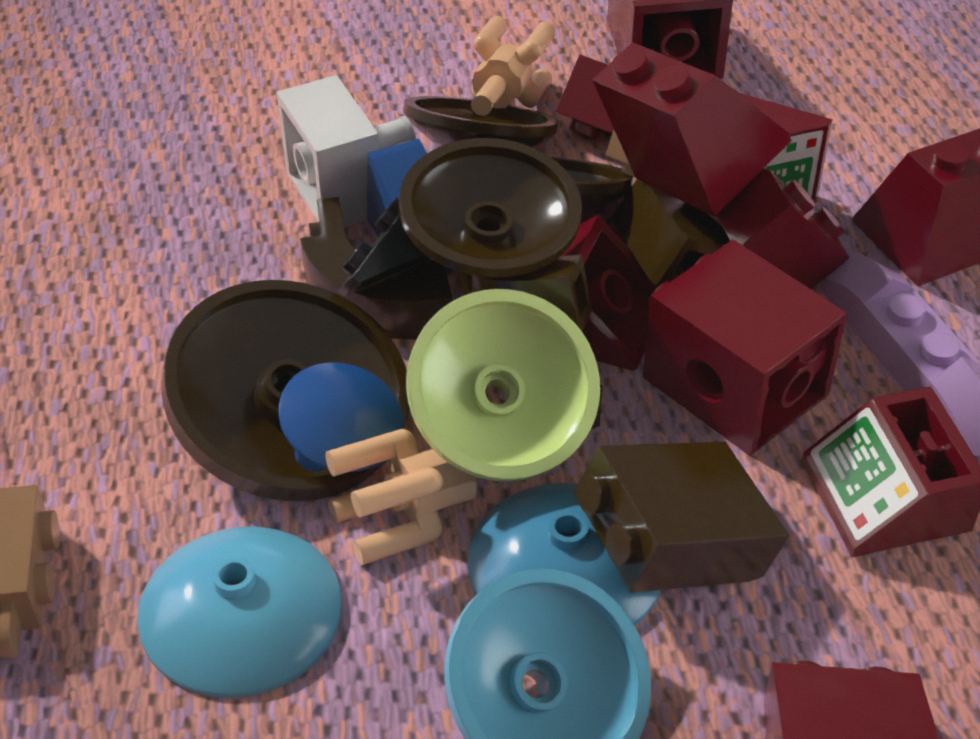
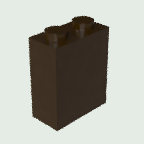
M726 441L598 446L574 492L581 509L587 515L605 546L611 561L617 567L631 593L741 583L764 577L790 536Z

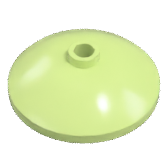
M489 289L473 292L450 302L440 309L424 326L410 354L406 374V391L410 411L417 428L426 442L440 457L459 470L479 478L494 481H518L533 478L552 470L568 459L579 448L591 430L597 415L600 400V377L590 344L578 326L559 308L542 298L522 291ZM486 387H499L505 394V403L494 404L490 402L485 394Z

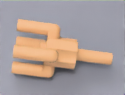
M501 16L492 17L473 41V46L484 60L475 70L472 80V96L474 98L471 102V107L476 114L484 116L489 114L492 108H506L508 103L514 98H517L527 108H533L539 103L552 83V74L546 69H538L532 76V63L542 55L555 36V27L550 22L544 21L539 23L530 37L520 46L501 44L499 42V39L508 27L507 21Z
M406 429L392 431L332 449L325 453L326 463L332 476L344 474L389 459L392 462L391 473L385 475L384 482L328 500V508L337 524L391 507L397 512L403 510L410 520L409 523L353 540L354 554L360 565H365L438 540L442 534V524L437 510L474 499L477 491L476 480L481 479L449 464L433 449L419 453L413 434Z

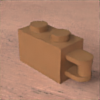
M38 485L0 488V658L4 659L16 658L18 656L21 630L41 628L43 604L53 603L55 598L54 571L51 563L47 562V551L55 550L59 547V522L55 510L46 511Z

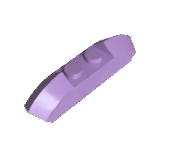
M846 251L850 258L821 281L824 295L831 303L847 312L846 321L904 391L930 386L933 388L974 456H980V362L904 278L862 254Z

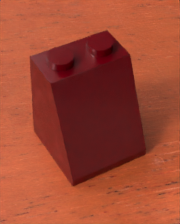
M608 0L607 22L618 54L633 42L713 74L719 79L724 78L733 0Z
M633 42L592 80L635 178L714 217L792 141L788 131L717 76Z
M980 128L907 153L853 216L852 221L917 287L980 263Z
M795 661L792 663L772 662L764 697L765 739H939L921 676L918 673L894 672L891 669L879 666L855 669L821 666L811 661Z

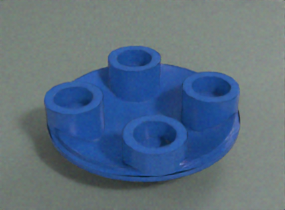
M321 363L302 370L284 388L278 407L281 429L290 445L295 449V458L303 468L310 471L318 472L328 469L325 457L326 451L403 429L402 410L392 390L371 372L346 363ZM389 460L379 462L350 472L363 471L366 469H370L374 466H381L387 463Z

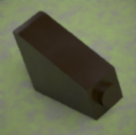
M636 179L630 190L624 195L623 201L611 218L646 276L656 287L666 281L671 282L693 267L702 256L712 254L730 242L724 228L706 212Z

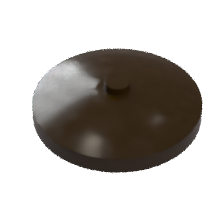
M259 280L245 282L218 291L196 305L183 318L176 328L166 352L161 379V394L164 410L175 436L189 455L206 471L232 487L256 496L282 501H308L332 497L346 492L365 481L381 466H374L363 471L347 472L337 476H332L329 469L317 472L303 468L297 462L295 449L286 439L279 422V402L288 382L302 370L321 363H346L363 368L380 378L392 390L402 410L404 429L410 409L406 391L407 370L399 350L387 332L373 317L353 302L334 292L307 283L288 280Z

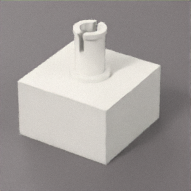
M337 75L277 91L286 172L317 222H319L317 199L339 197L344 228L367 221L368 153L416 139L410 120L406 116H402L396 120L373 126Z

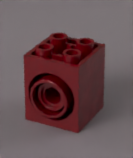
M734 239L714 253L702 256L693 267L671 282L666 281L662 283L650 295L647 338L644 346L643 378L749 456L753 455L829 396L847 312Z

